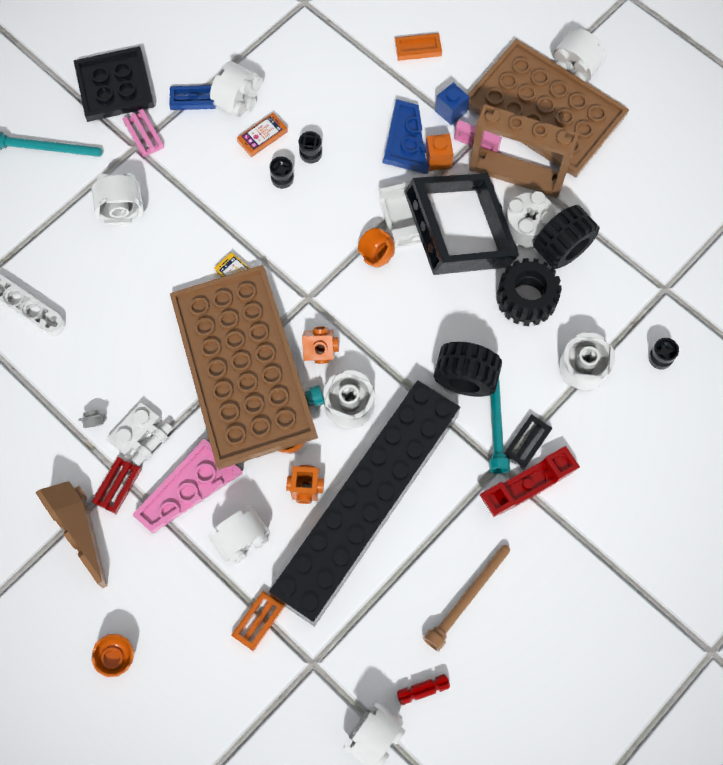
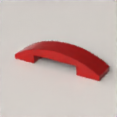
M564 446L546 456L538 464L504 483H498L482 492L479 496L492 516L496 517L552 487L578 470L580 466L568 448Z

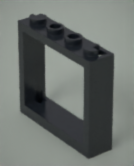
M488 173L412 178L404 190L433 275L507 268L519 256L518 248L514 243L502 211V206L498 201L494 185ZM476 191L498 251L449 255L428 194Z

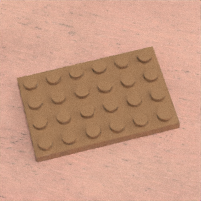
M518 39L514 40L467 94L470 97L468 109L479 116L484 104L579 133L567 173L575 178L582 172L629 112V109ZM522 143L560 168L564 155Z

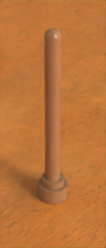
M502 545L439 626L434 627L432 630L429 629L422 637L431 648L439 652L446 644V633L510 553L508 545Z

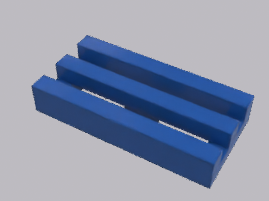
M212 85L170 86V110L216 109V106L212 103L214 100L210 99V95H197L210 94ZM188 94V96H175V95Z

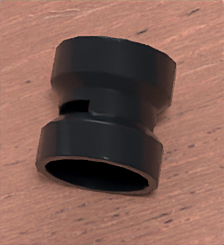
M313 131L301 134L298 139L301 160L309 164L318 162L322 157L320 135Z
M283 156L274 158L269 165L272 184L280 189L290 187L294 181L291 160Z
M659 339L649 353L650 364L659 370L669 368L679 354V346L673 339Z

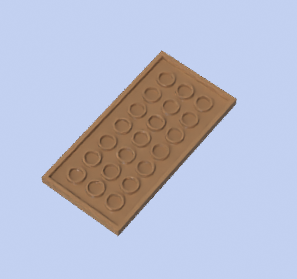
M264 265L170 293L218 470L318 438Z

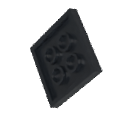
M140 46L73 60L87 122L155 107Z

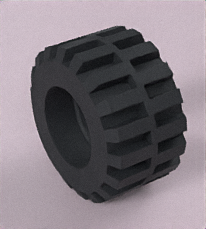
M574 205L553 217L539 232L533 246L552 268L558 269L579 257L595 240L600 227L580 205Z
M523 258L522 263L517 260L513 262L512 266L509 265L505 269V273L501 275L497 290V304H500L499 309L501 313L506 312L505 317L508 320L513 318V323L517 325L519 322H524V326H529L533 322L535 326L539 325L541 320L545 322L548 320L549 315L552 316L561 296L562 285H559L560 277L555 276L556 270L554 268L549 269V264L546 262L543 264L538 263L539 259L534 258L533 262H531L529 258ZM521 285L533 286L540 292L542 297L535 300L525 299L517 293L516 288Z
M445 343L440 348L433 378H435L439 385L461 395L473 397L490 396L496 391L502 359L494 351L475 343Z

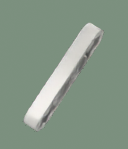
M0 275V285L5 290L4 293L0 290L1 304L46 335L58 336L64 331V320L56 311L3 275ZM15 293L21 294V299L18 303H9L11 295ZM31 307H40V312L36 316H28L27 313ZM45 316L48 320H50L53 323L56 321L57 326L49 327L47 322L44 320Z

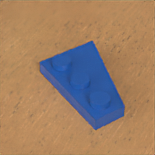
M396 99L382 163L428 174L429 166L428 162L426 163V148L422 138L419 105Z

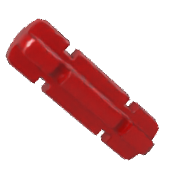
M446 674L435 677V680L428 679L410 686V689L406 687L398 690L397 697L399 703L405 705L411 703L413 699L416 701L436 694L438 690L440 692L450 688V683Z

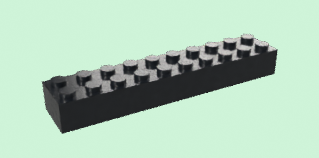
M417 380L269 590L270 596L315 627L458 418L461 407Z

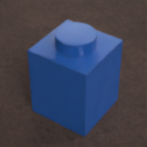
M453 82L437 95L435 112L452 125L467 113L470 97Z

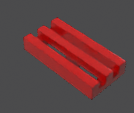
M117 457L92 500L93 504L116 515L142 469ZM121 466H123V468H122L120 474L118 475L116 481L114 482L113 486L111 487V489H110L109 493L107 494L105 500L102 502V499L104 498L106 492L108 491L109 487L111 486V484H112L113 480L115 479L117 473L119 472ZM129 470H131L132 473L130 474L116 501L114 502L113 506H110L109 504L112 501L116 492L118 491L119 487L121 486V483L124 480L126 474Z

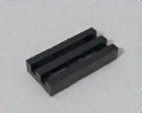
M531 414L504 454L512 460V463L515 465L517 463L521 469L525 470L553 428ZM532 422L535 423V428L530 433V435L528 436L524 444L521 446L517 454H513V449L516 447V445L523 437L527 429L530 427ZM541 428H543L545 431L538 439L532 450L529 452L525 460H522L520 457L523 455V453L525 452L529 444L532 442L538 431Z

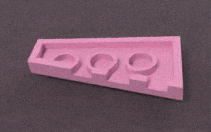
M203 439L132 515L153 534L243 474V472L236 465L218 470L211 445L207 440Z

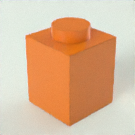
M450 134L427 136L425 153L429 171L452 169L454 153Z

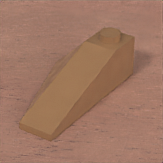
M67 481L36 491V495L51 518L56 521L61 529H64L65 538L75 550L77 549L79 552L77 555L96 583L103 589L107 587L89 508L84 502L88 497L79 485L74 487Z

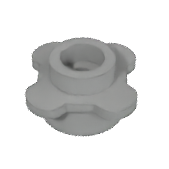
M99 410L84 412V417L78 419V421L82 422L83 428L104 425L103 417H106V415L99 414Z

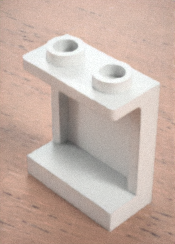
M411 180L398 185L389 184L379 189L380 207L388 234L395 242V249L422 243L404 193Z

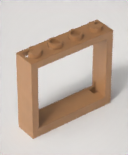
M484 104L476 124L469 170L479 174L488 173L489 177L558 198L579 133ZM487 131L564 155L559 172L482 148L484 132Z

